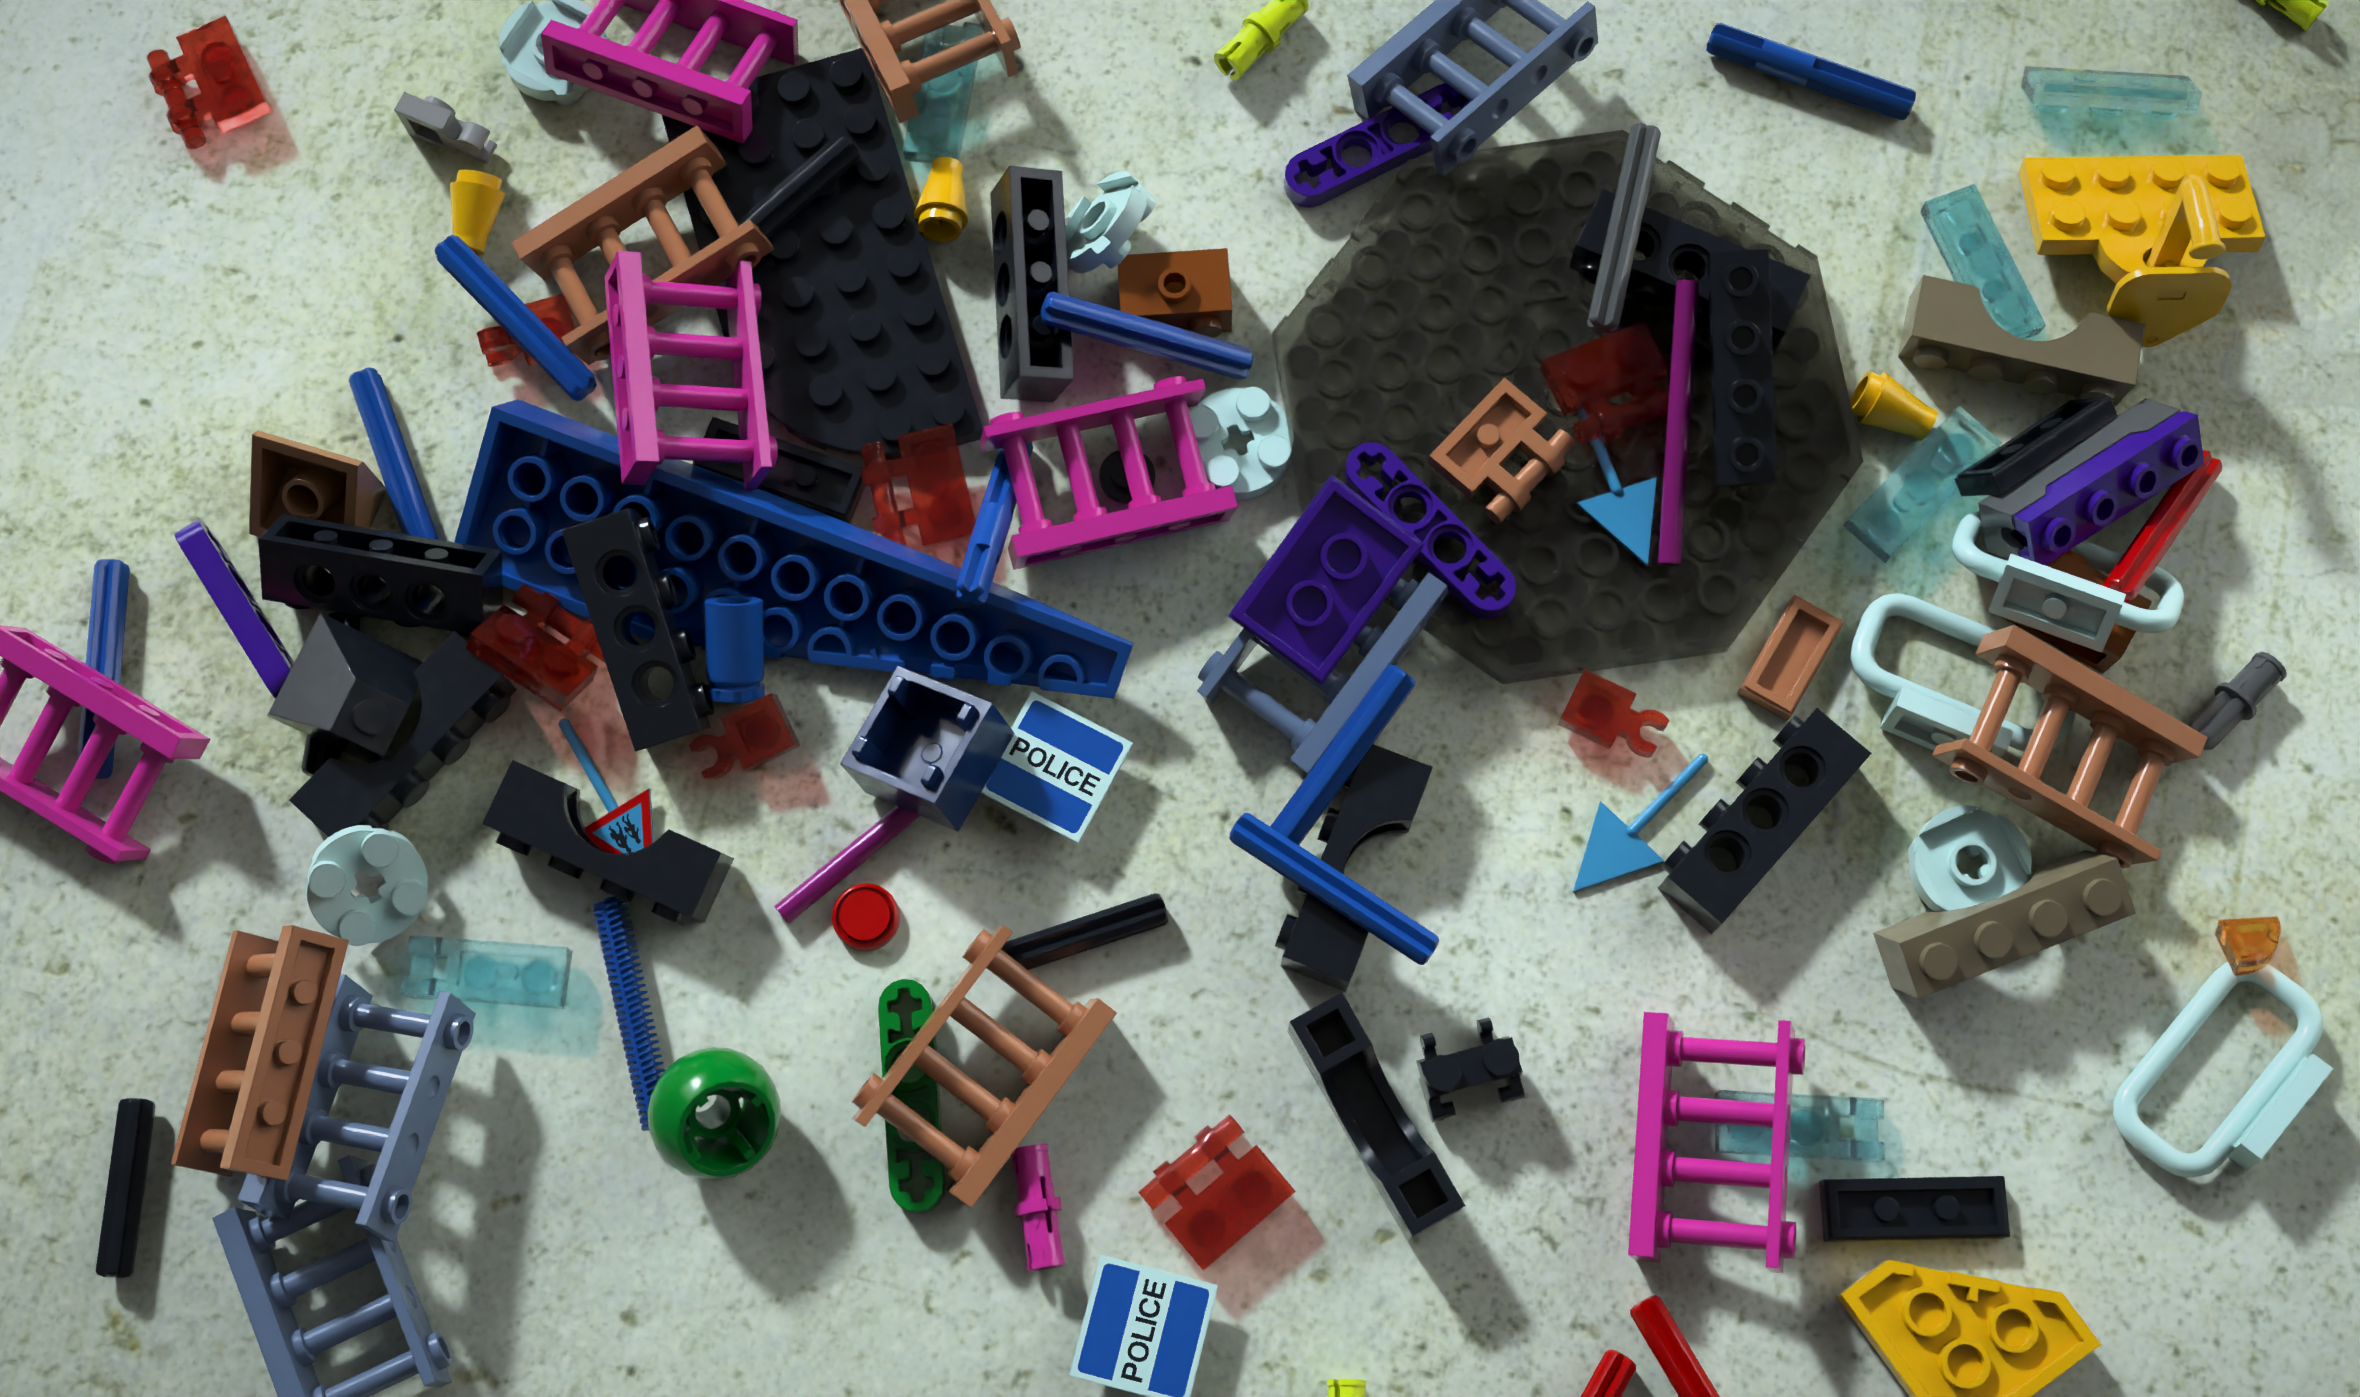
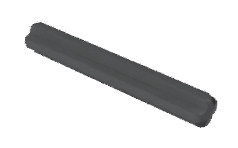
M1636 123L1631 127L1587 320L1588 327L1593 331H1601L1606 334L1614 333L1620 322L1661 136L1659 128L1654 125Z

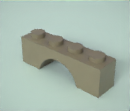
M1923 275L1909 297L1898 357L1913 360L1916 365L1925 369L1938 370L1946 367L1968 372L1970 377L1979 381L1995 382L2004 380L2022 384L2026 390L2037 394L2057 392L2079 397V400L2111 398L2113 405L2117 406L2135 386L2145 324L2089 312L2075 330L2063 337L2049 341L2026 340L2010 334L1994 322L1983 305L1979 287Z
M2084 850L2033 870V876L2026 884L1999 898L1956 910L1925 912L1874 932L1873 935L1891 987L1920 999L2136 913L2118 858Z

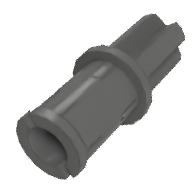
M2266 652L2256 653L2252 660L2229 683L2222 682L2215 688V697L2188 724L2191 728L2208 737L2203 748L2204 750L2214 749L2241 720H2250L2256 715V705L2287 676L2286 669L2279 660Z

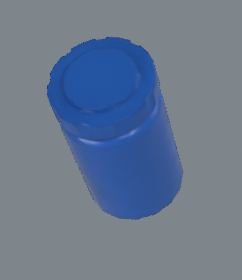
M723 596L706 599V677L710 682L707 685V698L712 701L729 704L748 703L764 698L765 685L761 683L764 678L763 600L748 596Z

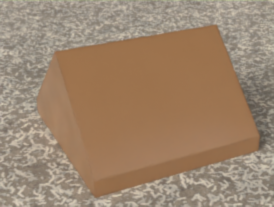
M258 430L252 434L249 534L260 537L282 514L371 529L385 495L386 487L363 461Z

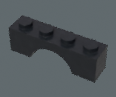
M455 631L413 672L420 688L422 708L418 725L409 740L390 756L371 763H348L330 757L289 799L295 807L328 837L342 829L356 825H369L372 828H381L388 831V823L403 807L413 806L426 794L430 786L429 780L444 765L455 763L465 754L471 743L470 738L485 722H494L509 707L511 703L510 697L517 690L515 686Z
M1373 744L1341 787L1348 792L1340 811L1330 807L1326 814L1317 839L1327 843L1321 860L1344 874V868L1352 854L1367 841L1389 833H1408L1433 767ZM1298 886L1296 893L1306 896L1298 917L1287 914L1275 947L1285 950L1282 956L1281 967L1346 992L1369 932Z
M512 760L482 823L500 832L496 843L526 856L529 855L532 847L551 854L547 866L577 879H580L584 870L603 878L599 889L628 902H632L635 893L656 901L651 910L652 913L682 926L688 916L706 921L734 860L733 857L670 829L654 843L641 850L622 854L608 853L597 846L585 830L580 813L579 789Z
M1343 993L1335 995L1291 1020L1288 1027L1291 1039L1406 1240L1414 1238L1465 1207L1466 1205L1437 1155L1422 1139L1396 1098L1378 1062L1370 1039Z

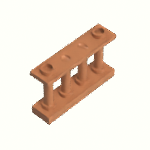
M837 0L899 123L919 116L914 93L922 90L921 84L996 53L1008 77L1018 74L1014 51L1021 48L1018 35L1008 17L1000 20L990 0H948L894 24H891L889 20L880 23L875 15L881 12V5L893 0ZM975 14L984 31V34L911 64L909 59L900 63L896 55L897 52L901 51V44Z
M698 125L511 242L520 260L543 280L551 275L554 276L580 325L561 338L565 346L588 365L611 357L607 309L601 313L597 312L573 264L575 260L599 246L609 265H611L618 251H627L619 237L621 231L640 219L646 217L673 268L652 281L717 286L731 277L740 261H751V266L754 268L763 256L774 250L771 242L750 219L738 226L712 179L713 174L727 164L718 148ZM690 188L694 190L720 237L694 255H691L665 207L667 202ZM649 304V307L646 309L647 326L655 325L683 306Z
M2015 625L1984 634L1975 655L1994 665L1993 670L1997 674L1969 740L1964 738L1937 745L1932 756L1950 766L1949 772L1955 778L1973 785H1984L2096 849V853L2118 858L2121 868H2129L2133 864L2158 861L2162 850L2136 836L2164 766H2170L2175 762L2200 758L2208 737ZM2019 683H2025L2042 693L2041 697L2045 704L2017 768L1990 751ZM2074 711L2090 720L2089 725L2093 732L2067 795H2064L2039 779L2067 712ZM2116 738H2121L2138 748L2137 753L2141 760L2115 823L2089 809L2088 806Z
M295 925L283 926L279 941L239 930L233 931L171 1165L232 1177L233 1172L237 1171L275 1180L288 1181L349 940Z
M1004 925L998 927L993 934H990L985 929L978 934L962 956L970 964L885 1076L880 1078L873 1073L852 1100V1103L859 1107V1110L852 1119L861 1126L866 1127L877 1113L948 1167L950 1170L947 1175L954 1182L947 1191L970 1208L974 1206L1117 1014L1116 1011L1099 998L1090 999L1085 1006L1078 1001L1074 1005L1002 951L1001 948L1013 933ZM986 968L1058 1023L1056 1030L1063 1034V1036L1049 1054L1043 1049L1037 1053L965 998V995ZM949 1016L1022 1071L1020 1078L1027 1082V1084L1013 1102L1006 1097L1000 1101L928 1045ZM912 1065H915L986 1120L984 1127L991 1132L977 1151L970 1146L964 1150L891 1094Z

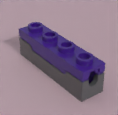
M2145 398L2001 495H1990L1983 499L1978 505L1986 550L2006 559H2009L2010 554H2014L2042 565L2049 564L2204 464L2198 415L2187 411L2181 412L2180 409Z

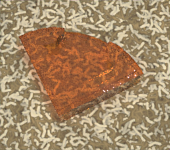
M2277 916L2218 921L2215 936L2234 976L2256 972L2272 960L2278 946L2281 926Z

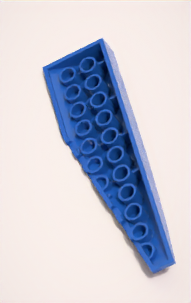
M519 399L492 406L454 541L455 543L502 550V580L504 587L591 619L562 530L627 508L639 510L642 519L646 517L651 519L658 535L660 550L653 553L660 574L668 572L677 593L678 605L671 608L678 629L686 627L694 646H702V649L705 650L706 599L723 596H748L763 600L764 657L771 658L794 657L809 659L813 663L894 672L897 666H900L912 672L930 674V677L985 680L987 684L1010 686L1011 684L1039 687L1041 690L1114 699L1134 643L994 582L991 584L987 600L981 605H975L971 602L963 603L956 596L958 590L956 583L961 568L763 490H747L744 483L682 460L664 459L661 465L656 466L645 485L622 484L618 436ZM628 557L619 559L612 569L613 581L623 590L630 588L637 578V568ZM645 612L636 614L630 624L631 634L647 641H651L654 637L656 627L652 617Z

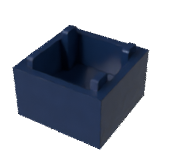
M897 666L840 765L865 793L959 832L1015 733L993 703Z

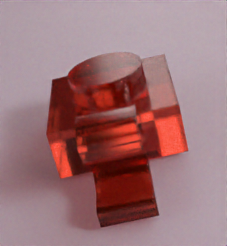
M563 294L525 304L563 344L564 342L561 337L576 328L569 304ZM501 326L489 327L477 332L483 355L485 354L489 367L506 364L521 352L524 353L528 365L536 364L532 357Z

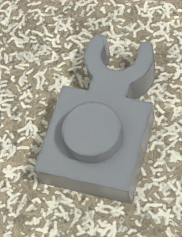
M404 92L394 109L410 136L454 154H457L460 150L469 157L488 164L497 147L495 142L487 139L490 134L487 128L473 122H463L456 119L455 110L436 97L426 96L423 100Z

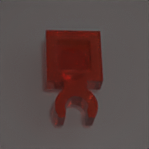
M1584 669L1558 725L1608 749L1612 747L1618 735L1626 739L1628 747L1636 755L1651 758L1657 746L1642 738L1640 728L1651 726L1663 732L1669 723V719L1663 713L1656 710L1637 712L1630 707L1636 697V693Z
M773 693L721 717L720 719L727 732L722 736L701 735L689 744L693 752H701L711 746L717 751L718 758L715 765L701 772L703 778L718 779L728 774L736 759H739L744 770L751 771L801 746L778 695Z

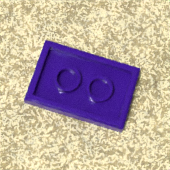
M1331 475L1227 617L1316 683L1322 685L1425 544Z

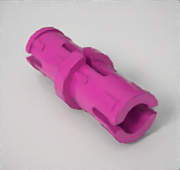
M1048 1144L1019 1147L1011 1155L1019 1202L1013 1205L1015 1217L1021 1218L1028 1271H1039L1066 1265L1057 1214L1058 1211L1062 1210L1061 1198L1055 1197Z

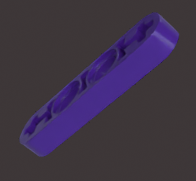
M1446 83L1439 84L1417 95L1418 98L1439 113H1441L1442 103L1447 102L1451 108L1461 106V111L1471 102ZM1392 107L1290 159L1285 170L1284 189L1286 195L1294 204L1300 207L1312 208L1322 205L1431 151V134ZM1450 112L1441 114L1448 120L1453 117ZM1397 123H1409L1417 129L1419 136L1412 143L1399 144L1390 137L1389 129ZM1350 146H1361L1369 151L1372 159L1365 166L1351 167L1342 160V152ZM1330 158L1332 168L1326 171L1327 159ZM1306 171L1310 177L1319 175L1318 187L1311 188L1307 182L1299 184L1300 173Z
M1375 442L1362 443L1355 447L1347 458L1345 468L1347 486L1425 544L1416 558L1436 578L1448 586V590L1469 612L1484 619L1497 618L1504 614L1511 606L1516 591L1515 578L1510 570L1390 449L1383 444ZM1362 461L1369 466L1377 462L1382 464L1380 477L1390 489L1396 480L1401 482L1392 488L1385 501L1379 499L1383 496L1384 486L1375 477L1369 476L1364 480L1359 477L1361 472L1360 463ZM1406 497L1416 498L1424 505L1426 515L1417 523L1409 524L1402 522L1394 513L1393 507L1397 501ZM1443 537L1456 538L1464 546L1465 556L1457 563H1444L1435 556L1433 545ZM1477 559L1480 564L1476 567L1475 575L1487 585L1494 581L1500 583L1501 586L1498 592L1500 600L1497 601L1492 596H1488L1484 600L1478 598L1477 594L1480 584L1470 573L1467 574L1464 581H1460L1457 577L1466 573L1473 560Z
M198 518L174 533L175 539L264 684L276 699L294 661L218 539L209 527Z

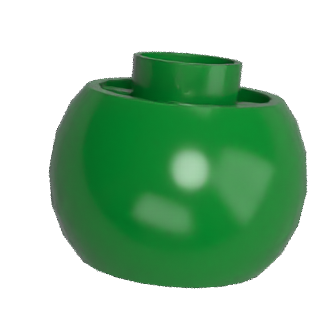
M713 1047L697 1050L680 1057L658 1079L650 1096L647 1111L648 1128L657 1151L667 1163L684 1175L699 1180L733 1178L753 1168L771 1149L777 1136L781 1119L780 1098L772 1078L764 1067L746 1054L729 1048ZM717 1095L711 1107L702 1112H696L698 1105L701 1108L709 1101L707 1099L708 1096ZM741 1097L743 1098L742 1108L740 1107L739 1099ZM699 1136L704 1139H695V1137Z

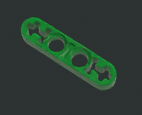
M901 979L892 982L884 989L879 998L878 1014L882 1078L894 1064L897 1056L904 1051L913 1039L904 1038L891 1043L892 1033L904 1035L903 1021L898 1013L890 1012L891 1005L899 1004L901 1002V994L906 992L910 993L914 1002L922 1003V1010L912 1012L911 1016L912 1030L915 1034H917L934 1011L930 994L923 985L914 980ZM936 1035L928 1044L935 1051H937ZM925 1073L915 1082L900 1081L891 1094L909 1108L921 1109L926 1112L931 1124L942 1132L939 1084ZM885 1120L889 1188L892 1198L901 1208L910 1213L922 1214L932 1211L940 1204L945 1195V1165L934 1157L932 1160L921 1158V1172L926 1179L934 1180V1187L924 1191L923 1201L914 1202L913 1195L901 1189L902 1182H908L912 1179V1161L906 1159L899 1162L898 1153L903 1151L918 1154L925 1152V1150L915 1142L903 1140L899 1136L898 1130Z

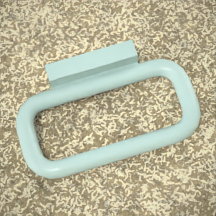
M1980 511L1967 514L1959 523L1953 537L1952 552L1958 562L1969 571L1999 583L1988 609V612L2101 653L2114 624L2143 633H2160L2171 629L2179 620L2184 603L2183 588L2175 577L2159 567L2155 568L2144 584L2145 587L2152 589L2160 596L2157 609L2147 610L2125 603L2126 594L2014 554H2010L2008 561L1981 551L1976 546L1980 533H1983ZM2083 541L2071 549L2081 555L2086 560L2088 566L2109 574L2123 555L2087 541Z
M1900 593L1888 594L1871 602L1860 620L1852 642L1850 659L1854 672L1863 684L1893 699L1885 711L1879 729L1933 751L1937 745L1964 738L1969 740L1980 715V709L1883 670L1875 662L1874 650L1885 621L1892 616L1905 617L1979 647L1984 634L1997 630L1909 595ZM2067 712L2052 750L2066 739L2071 730L2076 712ZM2004 719L1990 752L2001 758L2007 752L2009 746L2025 751L2033 730Z
M2248 958L2225 962L2211 974L2121 1084L2113 1100V1118L2118 1131L2142 1154L2159 1167L2176 1176L2195 1178L2210 1174L2223 1164L2227 1157L2248 1172L2265 1156L2334 1069L2312 1053L2323 1033V1016L2317 1002L2305 989L2265 962ZM2240 982H2253L2289 1007L2297 1017L2298 1027L2205 1145L2197 1152L2191 1154L2183 1153L2143 1124L2138 1116V1105L2231 989Z

